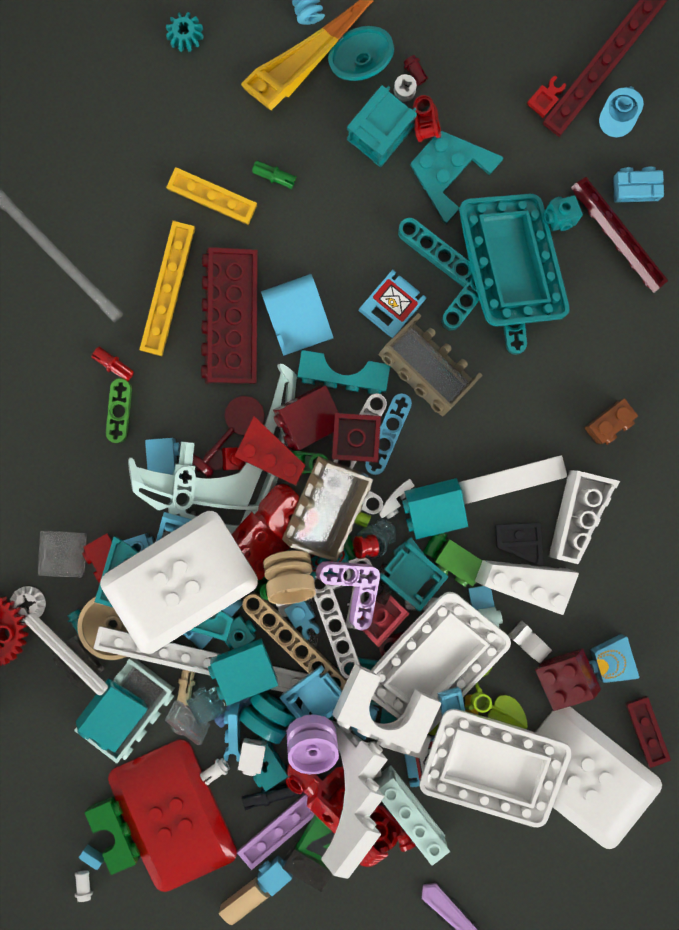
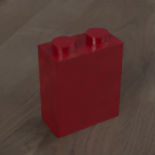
M326 385L317 386L273 409L275 413L274 421L279 428H282L285 434L283 438L286 445L292 448V450L298 451L334 432L335 413H339Z

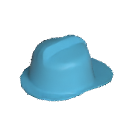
M634 87L618 88L608 97L599 118L600 127L608 136L622 137L628 134L642 112L643 98L639 92L634 90Z

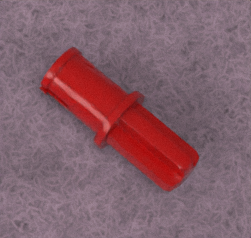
M100 346L93 352L91 358L106 367V371H112L126 381L133 377V370L121 363L117 356L110 355Z

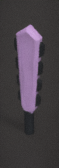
M437 883L423 884L422 899L424 900V905L430 910H435L437 917L442 921H447L452 930L480 929L475 921L471 922L469 920V915L465 910L459 909L458 902L454 898L448 897V891L442 885Z

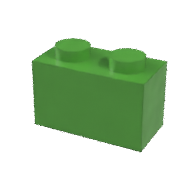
M447 539V542H445L433 560L437 563V567L446 575L449 571L456 575L454 580L464 587L467 584L472 587L474 586L482 563L481 559L450 539Z

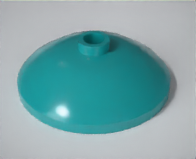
M362 26L346 32L329 51L328 62L330 68L336 76L344 80L360 81L371 78L380 73L391 61L394 54V43L390 34L382 28Z

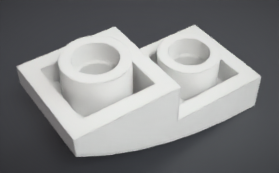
M410 479L402 483L388 497L379 513L381 518L386 516L389 519L399 513L397 508L401 505L396 498L400 496L401 499H404V491L414 487Z

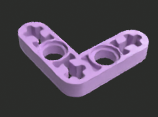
M329 561L320 563L316 569V576L324 584L355 586L349 621L358 630L362 631L369 628L372 623L379 586V570L369 564ZM347 569H352V577L344 580V572ZM328 570H331L332 572L337 573V576L334 574H327V576H324V572H328ZM370 572L372 573V576H369L367 579L360 576V573L368 575ZM368 592V600L361 603L360 596L362 593ZM362 616H364V619H363V620H360L359 622H357V619H358V618H361Z

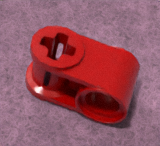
M427 95L417 97L413 103V108H416L417 113L415 133L418 142H423V139L435 136L441 138V127L436 105ZM430 106L427 111L422 112L424 107Z

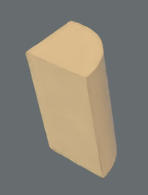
M257 877L221 904L218 914L228 924L234 925L270 897L268 892L264 893L258 886Z

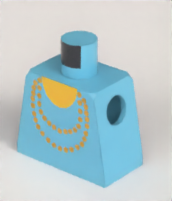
M620 634L590 649L593 660L589 661L594 674L597 673L599 680L603 683L639 678L627 636Z

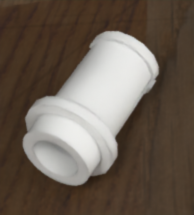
M223 758L220 760L216 759L212 766L200 774V777L205 781L206 785H210L211 782L222 774L226 775L230 767Z
M89 871L76 872L77 893H75V897L78 902L91 900V895H93V891L90 890Z

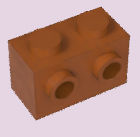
M625 398L620 399L588 423L584 429L597 445L604 443L608 445L617 438L616 433L621 429L626 431L635 424L633 420L638 415Z

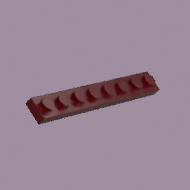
M639 0L543 121L542 124L558 137L562 135L668 0Z

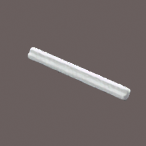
M30 613L25 618V623L97 695H103L107 691L108 685L36 614Z

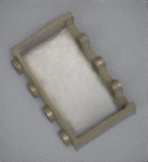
M418 313L384 346L378 355L385 364L391 366L398 373L399 377L415 390L418 396L423 397L431 405V408L443 417L483 375L479 372L472 379L464 371V368L468 365L466 360L461 359L456 364L447 355L452 350L449 344L445 343L440 348L431 340L436 334L434 329L429 328L424 333L415 324L421 317Z
M318 456L282 540L291 548L337 562L339 555L344 550L345 541L352 532L354 521L361 512L366 494L371 489L373 479L364 472Z

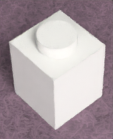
M244 738L238 770L243 771V774L255 776L256 773L261 774L267 742Z

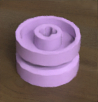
M305 715L297 718L289 725L287 729L288 762L293 769L309 775L320 774L328 771L336 764L339 759L336 727L331 720L320 715Z

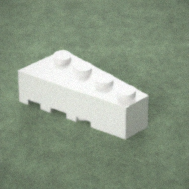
M569 470L549 557L579 564L591 540V535L595 527L598 526L601 520L600 517L605 507L608 506L611 500L610 497L620 481L581 471Z
M483 560L475 582L563 615L579 573L567 568Z

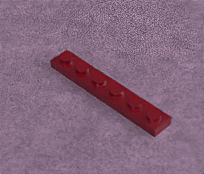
M585 177L574 184L571 189L574 191L575 197L585 205L589 215L597 220L604 234L612 239L616 249L627 258L631 268L642 277L645 286L654 293L668 282L667 278L588 178Z

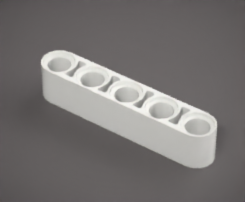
M560 455L461 481L459 485L462 489L464 504L563 479L568 476L563 457Z

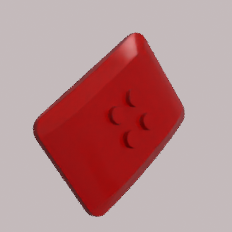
M184 739L175 740L112 769L108 777L114 797L119 802L123 812L122 816L128 824L132 839L136 843L143 863L155 887L163 892L175 889L232 863L237 856V847L209 785H206L205 781L200 777L203 771L192 746Z

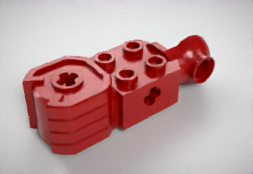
M288 484L274 486L259 503L258 511L255 514L251 511L231 534L257 575L258 580L265 576L263 566L265 558L279 552H285L290 548L282 538L300 497ZM315 508L307 510L303 520L305 528L298 531L296 538L302 540L317 523L318 515Z
M289 764L287 769L288 778L286 779L287 786L296 794L304 792L308 796L307 807L335 834L344 803L345 778L343 766L335 768L321 780L317 774L300 773ZM378 805L370 815L381 835L360 862L361 866L372 867L388 857L387 851L392 849L397 841L403 837L401 825L383 806Z

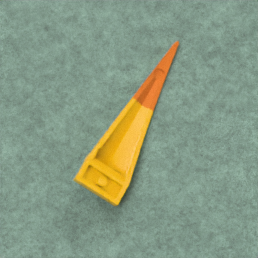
M374 0L357 1L337 18L299 44L256 68L241 83L244 90L269 110H272L285 96L289 98Z

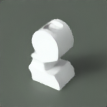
M522 620L508 634L512 640L540 664L552 652L535 633H532L529 626Z

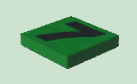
M314 815L296 848L322 861L321 858L330 846L335 834Z

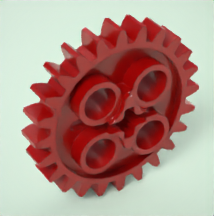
M6 596L0 598V666L10 663V660L12 661L17 658L16 654L23 652L20 646L26 645L27 642L22 638L29 635V633L23 631V628L28 625L21 621L26 616H19L18 612L21 608L14 609V601L6 603ZM5 628L9 631V637L5 634Z

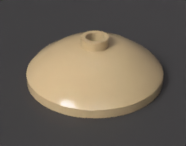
M95 596L84 606L79 615V638L83 646L96 657L106 660L124 658L126 656L93 649L99 626L128 632L115 609L94 602ZM111 620L117 621L118 625L116 627H111L109 625V622Z

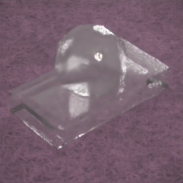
M179 700L174 701L165 719L171 725L174 733L186 736L196 745L202 744L210 727L208 722Z

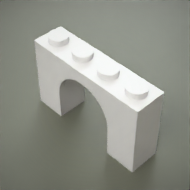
M354 664L332 713L337 720V724L347 729L350 726L357 728V732L366 737H370L372 734L378 737L377 740L383 744L390 745L394 743L398 745L397 748L405 753L410 754L413 751L419 754L441 702L435 697L415 689L406 710L399 719L388 724L377 723L371 719L369 706L381 677L372 670Z

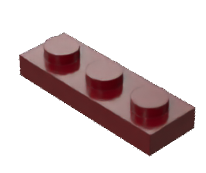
M643 696L625 703L648 767L652 768L671 761L649 698Z

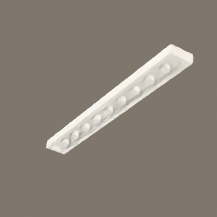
M99 626L93 648L210 675L208 666H211V658L220 655V653L172 642L153 653H144L137 647L128 632ZM273 666L278 679V686L272 688V690L285 692L308 674Z

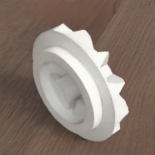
M25 586L14 591L10 598V602L14 601V609L25 602L24 598H27V601L36 602L29 607V611H27L26 607H20L19 616L25 615L27 617L30 613L41 617L46 607V601L40 590L35 587Z

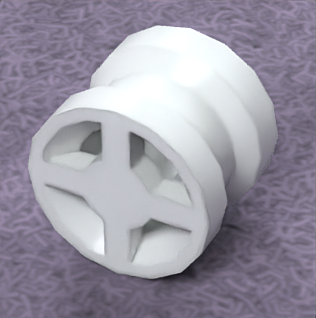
M407 74L399 76L395 81L394 96L402 102H408L413 99L417 86L415 79Z

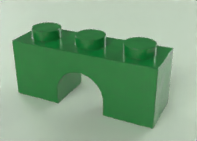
M114 796L89 806L84 813L92 832L108 830L115 838V844L106 847L102 853L110 875L136 865L140 858V852L136 843L132 841L127 822L123 820L121 815L123 812L119 802L115 801Z

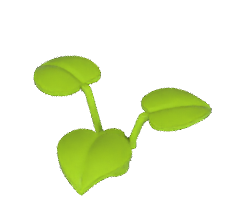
M491 669L483 677L488 675ZM478 682L475 684L477 692L472 695L470 699L471 704L464 706L465 710L476 709L478 712L485 713L492 709L488 713L487 718L527 729L526 715L514 698L500 695L496 698L494 705H492L491 698L482 692ZM440 722L428 734L436 735Z

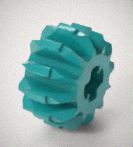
M178 12V18L171 17L170 21L172 24H166V30L168 31L166 37L167 40L171 41L170 44L173 48L178 46L179 51L182 52L187 47V50L191 52V46L199 47L198 40H203V34L201 33L203 26L198 24L199 19L196 16L191 18L189 12L186 13L185 17H182V14ZM183 30H185V32H187V30H188V33H187V34H184V32H183V34H181V32H182Z

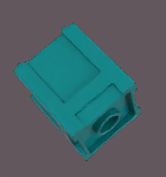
M381 85L347 126L349 131L347 141L362 151L380 168L415 126L413 121L417 117L415 107L413 110L408 108L389 92V86L385 88L383 85Z

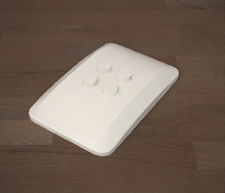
M206 511L102 576L100 585L141 652L150 654L252 592L258 584V578L218 513Z
M446 592L400 636L371 669L381 677L372 700L399 719L406 710L415 689L439 700L437 693L459 687L464 697L508 651L511 645L510 638L458 594ZM440 708L429 732L441 721L442 714Z
M572 707L556 711L552 710L535 732L562 741L571 749V758L553 808L606 849L615 848L662 789L661 780Z
M449 709L441 718L420 778V789L428 796L528 826L541 827L546 824L571 758V749L562 741L466 711Z

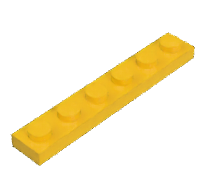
M176 221L172 222L140 351L163 356L195 226Z

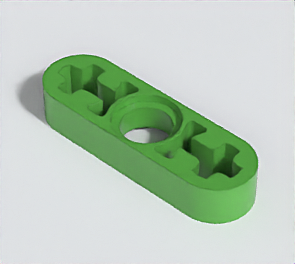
M116 379L110 386L106 437L113 443H122L128 436L132 386L124 379ZM120 383H123V386L127 388L126 391L122 392L121 397L126 399V403L114 401V397L119 399V392L116 391V387H120ZM116 405H122L125 408V414L122 417L117 418L114 416L113 409ZM112 419L124 421V425L119 424V431H122L123 434L118 436L116 440L115 436L111 435V432L116 430L117 425L116 423L112 424Z

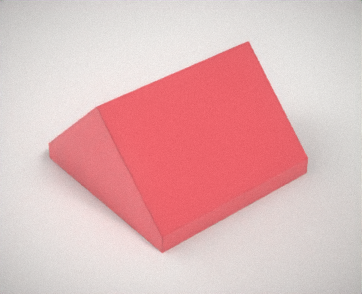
M382 587L377 593L372 623L369 628L362 631L380 647L410 613Z

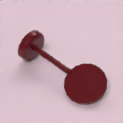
M248 396L237 397L229 402L225 409V421L229 427L228 431L203 459L193 454L192 465L205 477L211 478L214 472L207 462L233 432L238 435H245L254 416L263 424L264 411L262 405L256 399Z

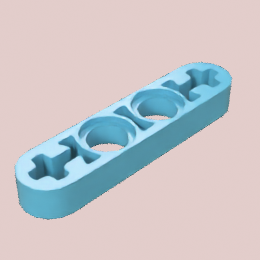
M401 393L394 396L382 422L380 439H388L390 441V448L387 451L379 449V454L387 455L385 460L382 457L379 460V464L382 465L381 469L372 471V466L369 465V462H366V470L372 475H378L384 471L410 411L412 403L410 397L406 394ZM401 398H404L405 403L408 404L407 408L403 407L399 413L404 414L403 419L396 414H390L391 409L396 412L398 404L395 401H400ZM396 418L399 422L398 429L394 431L389 430L386 426L387 420Z

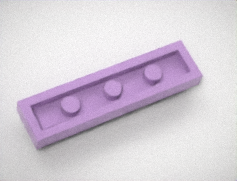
M303 794L237 851V854L251 870L313 818L315 814L307 807L308 796L306 794Z

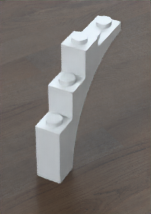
M332 721L336 727L338 749L344 768L345 794L338 828L321 860L334 876L348 879L381 835L370 815L385 796L378 790L380 787L373 779L388 759L381 753L383 749L374 742H371V744L364 742L351 733V727L347 729Z

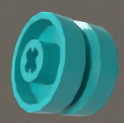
M264 691L250 698L252 706L244 707L239 715L240 721L260 737L272 743L280 744L286 735L284 727H289L296 717L281 700Z

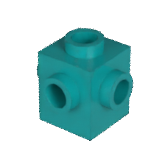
M575 195L552 199L544 213L545 221L549 224L551 231H566L576 226L583 216Z
M240 614L233 619L230 633L225 643L230 649L251 643L256 637L254 632L257 630L250 620L246 621ZM237 632H241L243 636H238Z

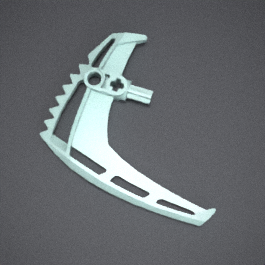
M284 364L277 365L280 377L264 425L272 434H274L275 427L277 426L274 421L275 413L273 409L281 406L285 383H287L285 403L295 398L297 375ZM279 428L280 433L278 439L287 447L283 438L285 434L282 428ZM181 442L179 464H175L173 475L139 468L136 466L133 458L128 459L132 491L157 510L168 508V513L179 514V516L194 519L197 516L189 514L185 510L190 508L192 504L225 509L246 510L241 521L242 523L251 511L254 514L258 511L259 503L276 486L278 477L268 473L256 504L248 505L262 469L247 462L239 473L230 476L197 478L195 466L192 465L194 443ZM183 470L189 474V479H185V482L179 478V474H183ZM139 488L169 497L171 502L164 504L151 499L139 492ZM186 493L187 501L181 505L177 504L176 498L178 494ZM225 524L231 534L239 526Z

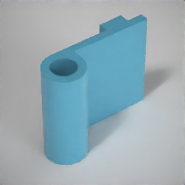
M312 274L261 291L283 356L333 338Z

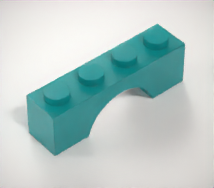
M302 350L297 377L302 379L301 383L315 385L316 381L324 383L328 388L337 389V385L346 386L345 390L359 392V389L368 390L367 394L373 395L386 392L390 366L384 363L368 361L365 367L358 373L341 375L334 372L328 366L323 353Z

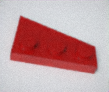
M255 416L253 417L235 457L296 486L306 465Z

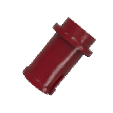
M412 55L403 62L405 64L404 69H408L410 75L415 79L417 86H419L429 78L419 63L420 59Z

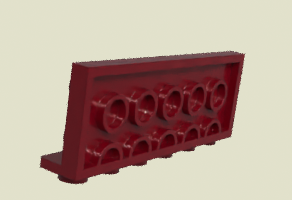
M208 247L206 254L202 255V267H206V276H202V289H206V298H202V312H206L205 320H202L201 326L202 334H205V343L201 345V355L205 356V365L201 366V378H205V384H256L258 250Z

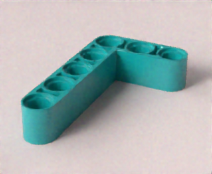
M406 218L399 225L398 235L400 239L463 287L441 318L442 326L446 330H456L479 301L470 262L417 220ZM407 225L412 226L415 232L407 235L403 232V227ZM428 239L431 241L432 247L424 248L421 246L420 241ZM445 252L449 255L450 260L442 262L438 258V254ZM464 266L467 269V274L464 276L459 275L456 272V267ZM468 297L471 300V306H462L460 298ZM449 314L455 315L458 323L455 325L449 324L446 316Z

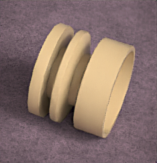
M285 551L265 558L263 561L264 574L266 579L270 580L266 584L269 602L281 605L294 604L309 600L315 596L314 578L310 575L313 570L309 553L304 551Z

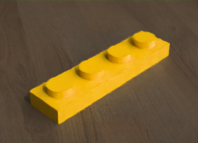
M175 167L166 187L172 192L249 225L257 207L256 202Z

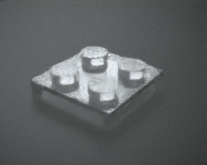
M40 531L38 576L83 578L85 558L82 553L85 552L83 547L86 546L87 533Z

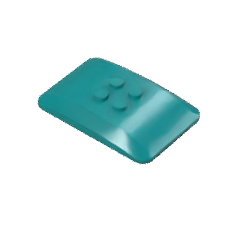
M520 194L464 200L459 208L461 224L476 290L486 321L492 326H506L559 320L568 315L570 310L549 224L546 223L544 218L545 209L541 198L535 194Z

